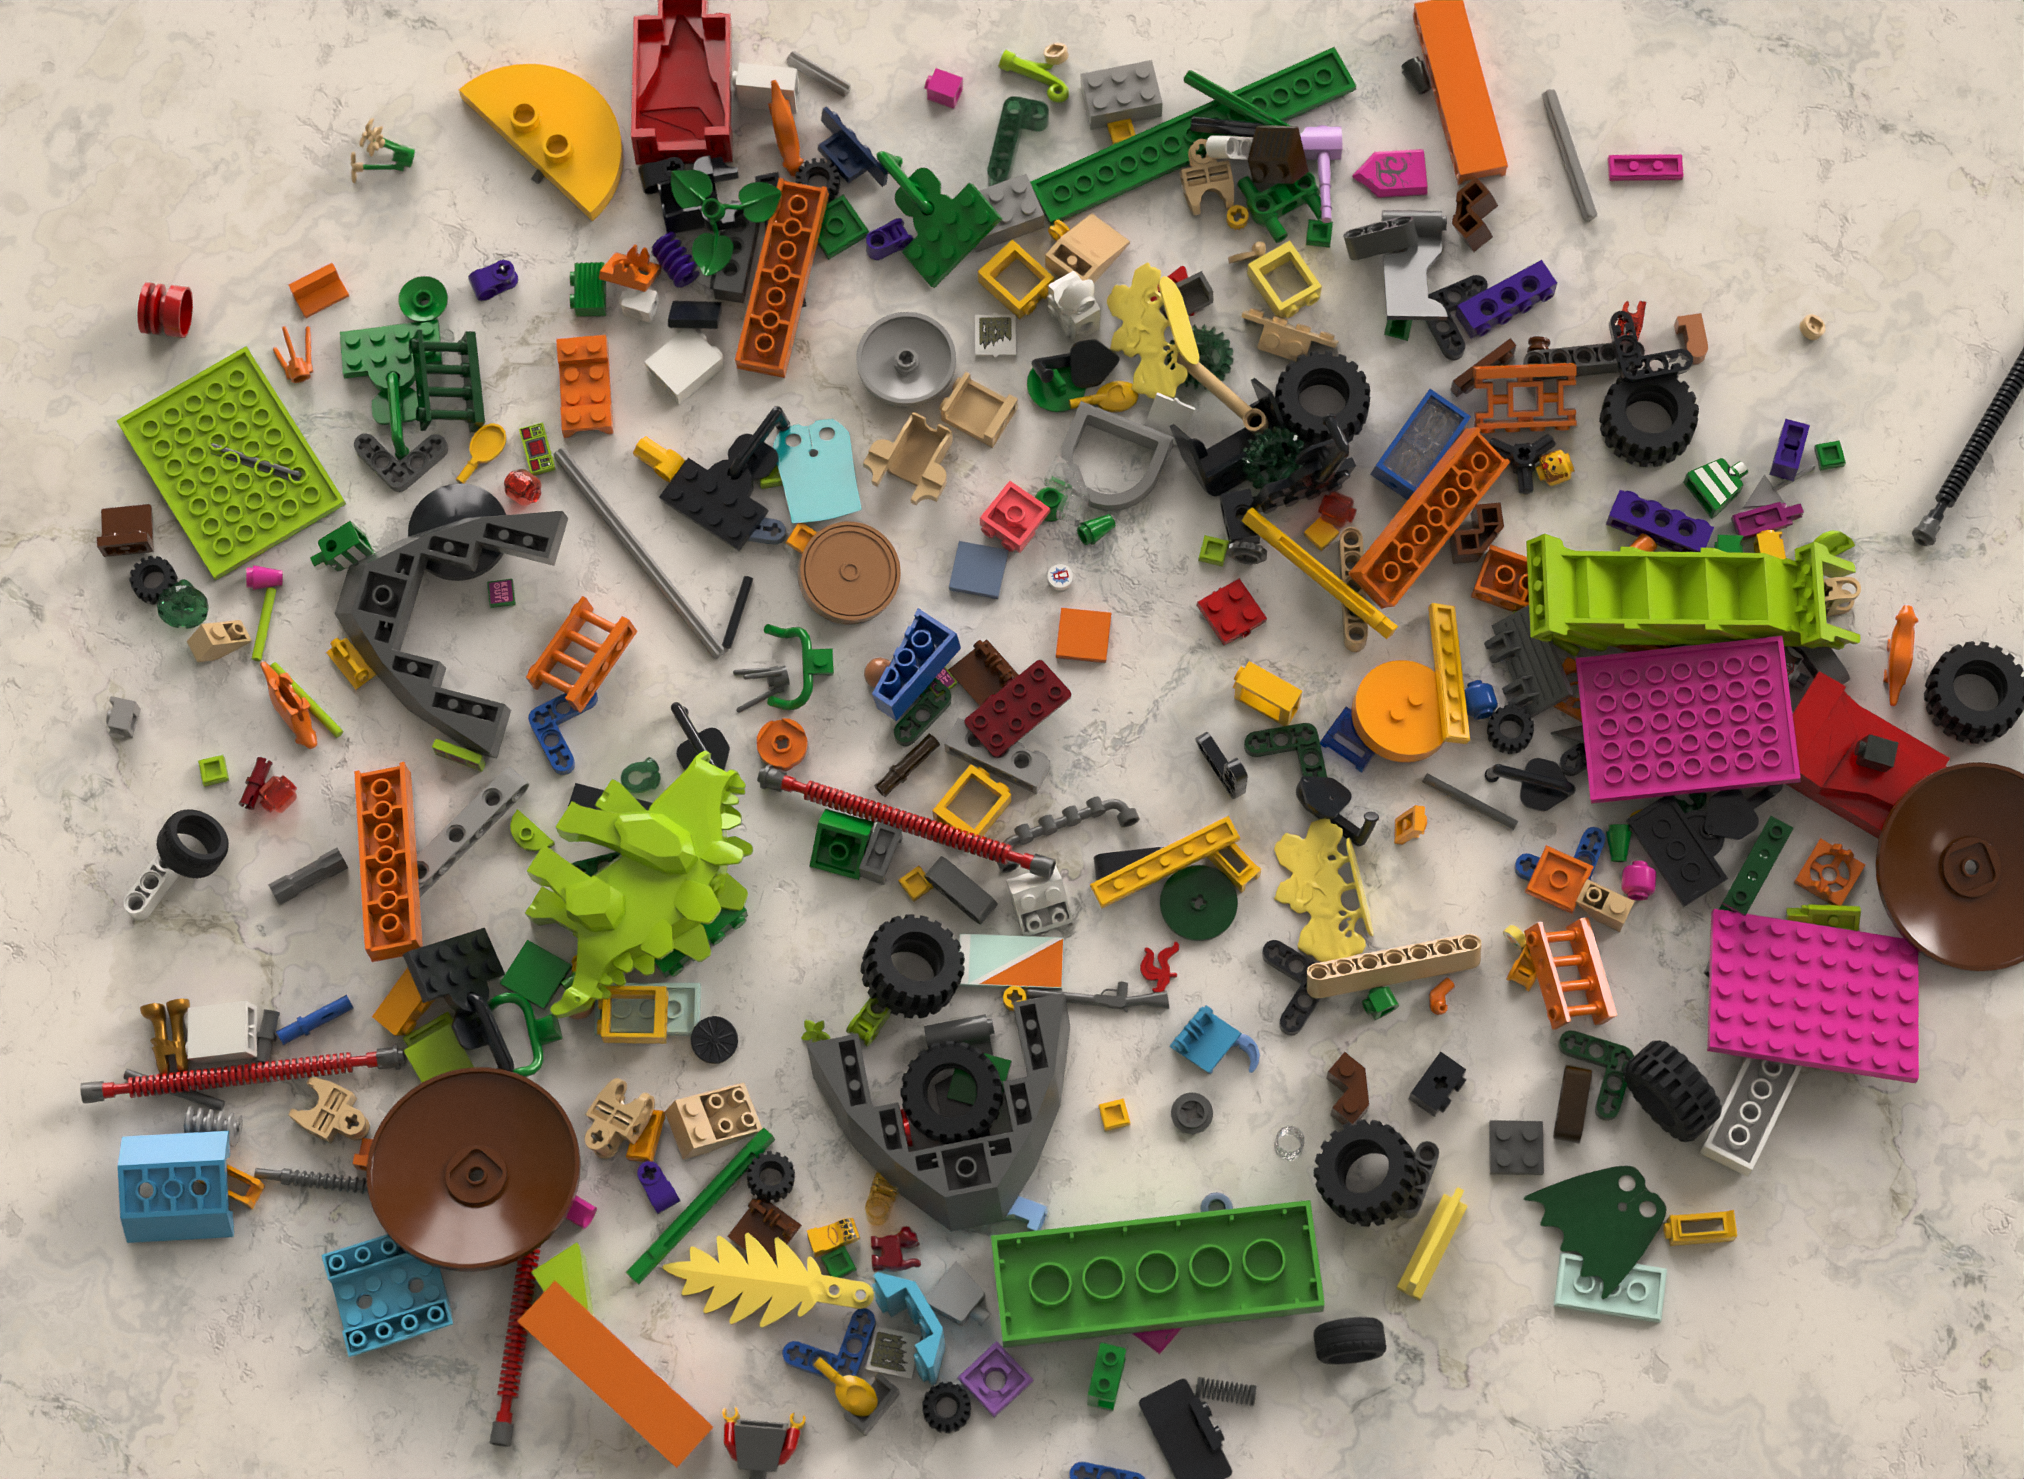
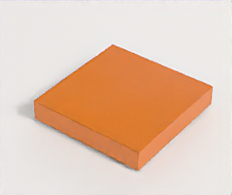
M1061 608L1056 658L1106 663L1111 612Z
M1546 845L1524 893L1573 914L1579 894L1594 866Z

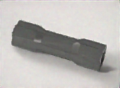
M335 848L320 856L318 860L290 875H285L268 885L275 899L281 905L316 883L346 870L348 866L338 848Z

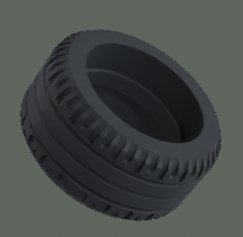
M185 809L174 813L168 818L157 836L156 846L159 856L172 871L184 877L198 879L209 876L217 870L227 855L229 842L226 831H224V828L216 819L198 810ZM178 834H187L196 838L204 845L208 854H200L188 849L180 841Z
M1352 1317L1328 1321L1318 1325L1313 1334L1317 1359L1325 1364L1365 1362L1379 1358L1386 1352L1384 1325L1377 1318Z

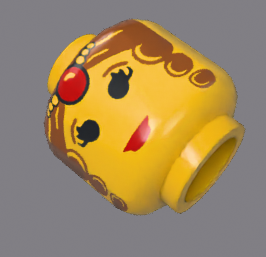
M1560 449L1540 456V465L1536 467L1540 481L1546 480L1550 486L1570 480L1572 477L1571 473L1575 472L1569 453L1564 454Z

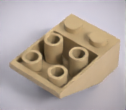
M1091 213L1064 234L1045 254V267L1059 278L1075 271L1082 281L1092 280L1095 283L1125 250L1130 241Z
M745 1083L675 1100L665 1111L683 1160L727 1146L757 1134L762 1129Z

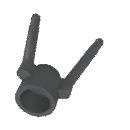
M786 666L734 670V675H744L743 678L745 680L767 678L768 686H774V689L738 707L736 711L741 712L770 696L784 692L783 686L790 685Z

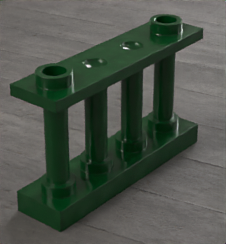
M417 329L413 338L409 340V352L413 353L418 400L416 421L420 422V430L426 431L432 420H462L468 423L469 432H477L485 424L476 331H466L458 342L423 341L422 329ZM425 351L457 352L458 355H461L462 363L460 365L426 364ZM427 374L460 375L464 379L463 388L428 387ZM429 397L462 398L466 400L467 408L465 411L431 410Z
M1773 816L1769 817L1719 908L1720 910L1738 912L1746 916L1793 831V827Z

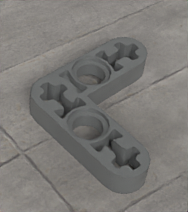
M360 434L354 441V448L358 456L396 492L408 489L443 459L448 452L446 440L438 434L427 437L400 462L370 434ZM362 443L370 444L374 452L372 456L366 448L362 449ZM434 443L436 445L440 444L441 449L439 451L432 449L431 445ZM423 451H426L427 455L429 454L431 459H428ZM381 457L389 459V464L384 468H378L375 465L376 461ZM415 458H422L424 465L416 469L411 467V462ZM392 470H394V473L398 477L403 478L404 481L402 483L398 481L395 482L394 477L391 474Z

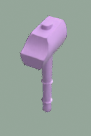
M1326 125L1306 127L1304 132L1300 134L1306 160H1318L1322 222L1329 223L1332 220L1330 159L1342 158L1341 127H1327Z

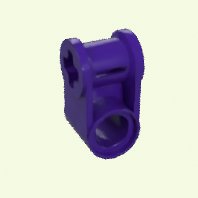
M897 218L868 233L866 237V252L871 259L881 260L897 251L904 250L914 238L904 228L903 219ZM880 243L882 246L874 247L872 244Z
M499 260L487 267L473 271L468 276L471 287L479 301L489 300L495 295L514 288L519 280L514 265L508 260Z
M647 1161L639 1166L637 1171L638 1178L657 1214L681 1201L670 1181H667L656 1163ZM647 1170L654 1173L655 1178L651 1181L649 1178H646L645 1172Z

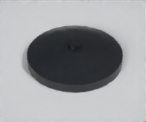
M450 484L430 492L418 503L409 521L408 537L465 518L506 515L497 498L487 490L471 484ZM483 548L476 572L429 560L425 570L446 580H469L481 576L492 569L504 553Z

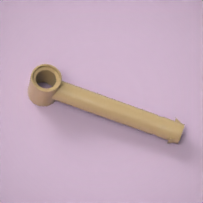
M1178 353L1177 363L1182 364L1189 374L1240 417L1250 433L1260 435L1268 429V418L1261 410L1252 409L1200 362L1190 364ZM1255 416H1260L1262 418L1261 424L1255 428L1250 427V420Z

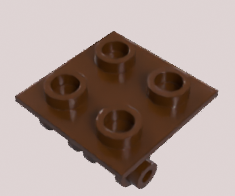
M987 639L984 642L978 640L973 645L974 650L948 669L950 674L979 706L990 695L999 692L1007 681L1012 678L1015 679L1019 675Z
M753 1198L748 1204L749 1209L727 1237L746 1250L745 1234H751L765 1248L775 1262V1238H780L788 1245L802 1225L771 1202L767 1203L766 1199L758 1200Z

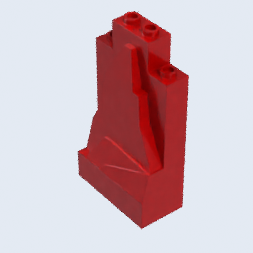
M658 0V15L634 16L631 141L635 164L643 165L671 157H677L684 164L695 163L696 160L705 156H710V158L723 156L724 163L733 162L731 14H708V0Z
M1819 671L1792 714L1801 782L1786 785L1879 839L1884 822L1897 800L1907 789L1926 775L1947 767L1946 764L1950 758L1861 707L1844 691L1846 686ZM1868 734L1898 742L1894 767L1885 773L1856 764L1857 756L1854 754L1856 744Z

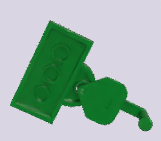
M879 151L876 154L877 160L900 186L895 193V203L906 216L913 217L914 228L918 233L902 253L925 281L935 288L1003 218L972 183H968L952 199L950 196L941 194V182L930 169L919 168L908 178L900 168L903 164L900 156Z
M438 319L429 322H411L340 332L344 379L369 376L371 383L377 390H380L371 403L372 415L378 424L390 425L395 456L400 460L410 453L404 443L402 423L415 421L416 408L418 407L417 391L410 387L415 382L413 353L409 352V340L413 338L417 329H422L423 341L441 342ZM425 351L426 364L443 365L442 352Z

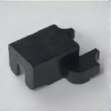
M705 156L699 158L694 163V170L704 172L712 182V193L706 200L709 198L718 200L716 182L739 179L737 167L726 165L723 161V156L717 158ZM671 179L657 182L667 233H679L702 228L713 231L710 219L702 213V204L701 206L683 209L675 200ZM736 202L728 205H742V203ZM744 209L725 210L724 217L716 221L718 231L736 228V218L744 213Z

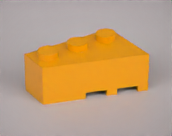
M407 967L372 1018L395 1036H405V1034L408 1035L415 1028L418 1019L436 999L423 1003Z

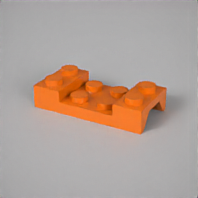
M606 335L556 339L560 376L561 427L564 438H569L577 431L599 430L607 434H614L609 351Z

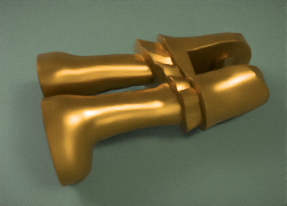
M174 999L166 1003L171 1022L172 1041L168 1040L165 1006L160 1003H152L140 1007L141 1015L153 1023L155 1038L150 1040L154 1045L151 1048L161 1076L163 1073H167L169 1076L170 1064L168 1055L173 1054L176 1057L178 1072L181 1071L183 1074V1071H188L189 1059L186 1054L183 1018L188 1008H190V1001L188 999Z

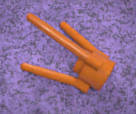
M283 326L282 331L291 360L288 362L289 365H287L276 347L273 348V352L284 369L288 380L291 379L293 383L304 382L310 378V373L314 372L311 364L310 327L307 326L305 328V362L303 358H296L287 327Z

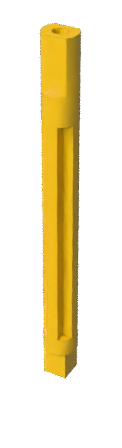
M1253 507L1247 511L1241 520L1245 525L1385 639L1394 634L1398 626L1296 544Z

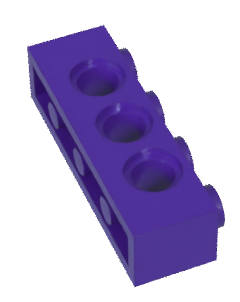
M1540 260L1459 304L1455 316L1471 339L1477 335L1479 337L1484 336L1497 324L1504 325L1519 312L1524 314L1531 310L1534 304L1550 300L1555 295L1557 281L1544 262ZM1530 287L1534 292H1526L1523 288ZM1507 298L1512 300L1513 303L1507 304L1502 300ZM1489 310L1492 314L1484 315L1481 311Z
M1619 490L1606 525L1639 537L1642 533L1646 534L1658 546L1673 552H1701L1700 547L1706 548L1714 529L1713 526L1703 519L1695 520L1686 516L1680 510H1670L1655 500L1647 501L1632 491ZM1639 511L1643 517L1637 518L1631 512ZM1661 520L1665 522L1667 526L1660 527L1655 523V521ZM1679 530L1688 531L1690 536H1682Z

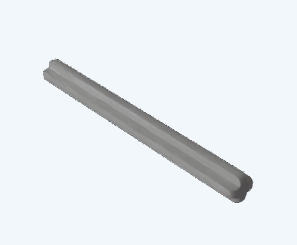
M1548 89L1542 93V98L1582 217L1585 221H1591L1597 217V211L1557 93L1554 89Z

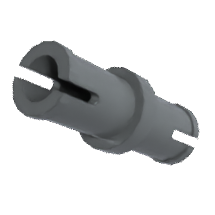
M268 1009L263 1011L260 1031L257 1032V1057L252 1060L257 1063L263 1062V1064L269 1061L273 1042L277 1040L275 1032L280 1012Z

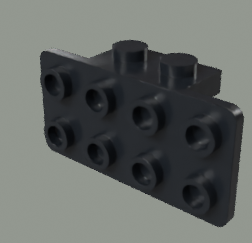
M1180 1379L1140 1399L1139 1406L1176 1479H1226L1232 1475V1468L1222 1450V1441L1225 1438L1218 1425L1213 1427L1209 1419L1213 1415L1207 1402L1201 1403L1199 1397H1195L1186 1379Z

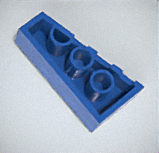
M919 608L914 615L915 619L911 626H908L904 633L905 637L900 647L896 648L893 660L889 667H886L872 693L877 709L895 721L903 715L961 649L957 633Z

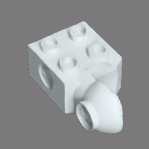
M1072 271L1048 285L1047 309L1053 319L1057 318L1061 323L1060 328L1066 338L1070 337L1075 344L1100 330V308L1094 298L1095 287L1093 281H1082L1078 274Z

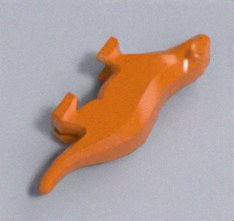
M772 80V102L768 103L770 115H772L776 142L779 152L784 159L782 166L786 168L791 176H796V172H799V166L804 162L803 158L800 157L796 125L791 113L789 99L784 98L777 80Z
M1904 605L1895 617L1897 623L1892 631L1891 639H1888L1887 642L1889 655L1887 669L1884 670L1883 682L1889 684L1891 706L1897 705L1901 689L1906 684L1913 661L1914 626L1919 620L1915 616L1913 607L1909 605Z
M261 662L260 666L267 681L271 702L275 710L296 735L295 742L306 746L308 749L315 748L317 746L316 732L312 729L311 719L307 710L311 705L304 697L301 701L291 686L293 680L287 672L278 675L266 662Z

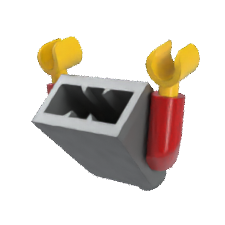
M736 1407L735 1415L727 1417V1409L724 1408L722 1410V1416L726 1421L724 1424V1445L731 1459L737 1462L738 1468L750 1470L749 1479H765L766 1471L775 1472L778 1466L786 1464L796 1451L801 1434L800 1430L805 1425L806 1417L803 1415L802 1422L796 1424L793 1422L794 1413H792L789 1419L791 1428H788L787 1423L740 1419V1414Z

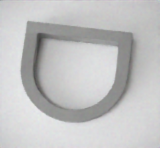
M1081 401L1062 446L1061 472L1064 482L1079 501L1092 508L1104 511H1117L1132 507L1145 499L1155 487L1171 452L1173 437ZM1087 425L1155 451L1150 465L1139 483L1122 493L1104 494L1090 489L1080 480L1073 465V454Z

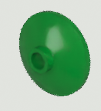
M419 276L409 280L402 287L398 302L402 313L410 320L429 322L438 318L445 311L448 304V294L446 288L439 280L429 276ZM424 300L429 301L426 305H420Z

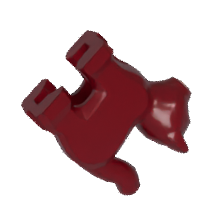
M909 1226L902 1227L896 1235H887L881 1238L871 1236L872 1250H882L880 1257L871 1255L874 1272H882L883 1270L897 1272L921 1266L919 1259L903 1260L902 1248L910 1249L920 1245L917 1234Z

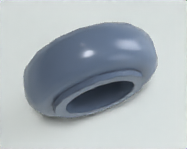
M1218 1192L1205 1196L1200 1206L1201 1212L1209 1211L1208 1207L1213 1202L1223 1204L1224 1210L1233 1209L1229 1197Z

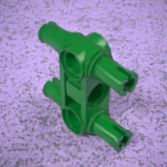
M1310 172L1293 184L1277 183L1263 192L1258 191L1249 176H1245L1237 182V186L1247 199L1246 203L1251 212L1252 220L1260 226L1266 227L1276 243L1282 242L1288 236L1278 218L1301 205L1307 204L1317 220L1322 219L1320 190L1316 185L1314 175ZM1306 184L1309 188L1303 189L1299 185ZM1264 207L1267 211L1261 212L1257 208Z

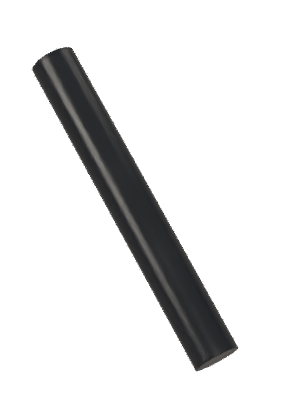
M743 577L722 642L724 648L731 649L751 589L752 577Z

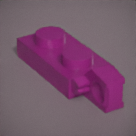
M1781 502L1734 514L1731 520L1736 534L1743 536L1742 540L1756 537L1757 534L1765 530L1777 531L1793 525V520L1802 518L1804 511L1801 503L1787 507L1786 503L1781 504Z

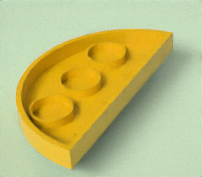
M515 64L481 74L458 89L461 99L527 161L536 169H539L589 219L594 221L603 212L615 194L620 182L624 155L622 138L616 117L605 98L592 85L579 76L557 67L542 64Z

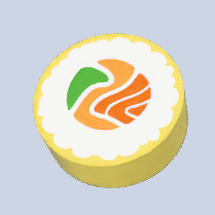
M1509 925L1503 931L1505 938L1516 949L1522 950L1526 946L1525 934L1516 926Z

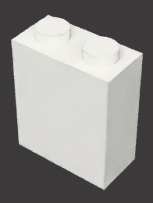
M739 63L738 72L734 71L732 86H735L734 97L738 98L739 107L769 110L768 103L772 102L771 81L777 80L784 98L789 99L791 112L797 113L800 95L797 69Z
M684 328L645 361L647 372L679 405L724 368L723 354L716 346L711 347L706 342V336L699 329Z
M238 1001L188 1008V1016L185 1020L188 1042H186L185 1048L189 1060L197 1064H207L257 1057V1006L248 1001Z

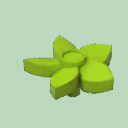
M804 1020L806 1032L802 1035V1040L808 1041L812 1039V1042L830 1039V1036L822 1031L825 1028L824 1020L816 1024L811 1020Z

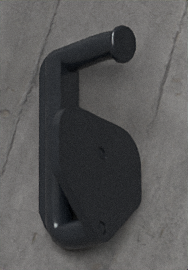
M1090 339L1075 343L1071 347L1070 353L1036 358L1031 364L1044 383H1049L1053 379L1054 373L1051 369L1070 366L1073 384L1078 388L1099 386L1117 366L1120 358L1115 351L1109 349L1097 339Z
M679 702L672 703L671 711L688 740L679 745L676 753L684 771L689 767L693 759L703 751L711 753L710 764L725 771L730 746L722 732L711 727L698 733L688 716V709Z
M1542 758L1530 760L1526 764L1525 770L1496 764L1485 772V778L1488 782H1496L1499 777L1521 782L1520 800L1522 804L1539 811L1551 809L1576 791L1575 785L1568 782L1556 762Z
M1303 776L1296 787V796L1308 812L1318 819H1330L1331 824H1336L1343 829V837L1346 839L1350 838L1354 845L1363 846L1367 842L1376 822L1379 820V815L1375 812H1366L1364 814L1365 821L1361 829L1339 813L1349 804L1352 798L1348 788L1333 778Z

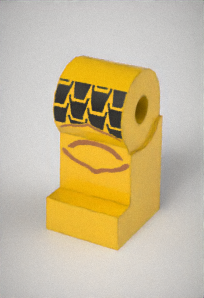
M853 1218L842 1219L820 1228L815 1227L806 1230L815 1258L860 1240V1235Z

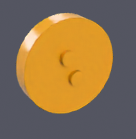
M1396 660L1375 667L1364 677L1353 697L1351 714L1357 734L1369 749L1388 760L1408 763L1426 759L1443 746L1445 742L1442 737L1435 671L1417 662Z

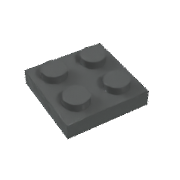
M1490 1120V1174L1543 1175V1121Z

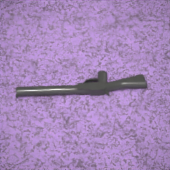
M1118 982L1117 989H1105L1101 995L1028 988L1027 1000L1065 993L1066 1003L1123 1009L1126 1013L1128 1012L1127 1007L1140 1005L1169 1009L1167 991L1127 997V982ZM1115 991L1117 996L1103 995V993Z

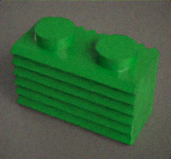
M604 262L574 263V272H570V286H574V294H570V309L575 310L576 317L606 316V281L599 279L600 270L605 265Z

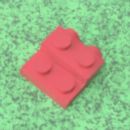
M1009 481L981 515V531L989 538L996 536L1002 540L1001 545L1009 552L1016 550L1021 553L1035 535V530L1050 513V508L1012 481Z

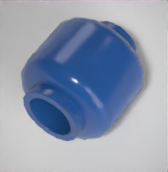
M1482 680L1468 683V688L1465 689L1467 715L1474 717L1475 720L1491 717L1494 710L1498 707L1493 686L1488 683H1482Z

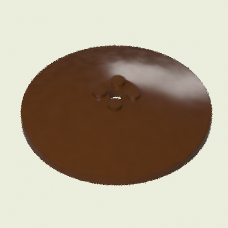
M1984 762L1951 765L1934 771L1905 791L1889 812L1882 827L1875 863L1878 891L1882 904L1894 927L1902 937L1921 954L1937 963L1967 971H1992L2017 965L2024 961V774L2006 766ZM1968 860H1972L1976 865V870L1972 875L1968 874L1965 870V864Z
M488 1067L463 1068L445 1072L424 1081L405 1094L389 1110L378 1127L370 1146L366 1171L367 1188L373 1210L381 1226L388 1236L406 1253L421 1262L445 1270L458 1272L486 1271L503 1267L529 1255L555 1233L568 1215L576 1197L580 1181L581 1158L578 1140L572 1123L564 1109L548 1091L532 1080L514 1072ZM476 1170L482 1171L484 1176L480 1181L474 1182L469 1179L472 1172Z

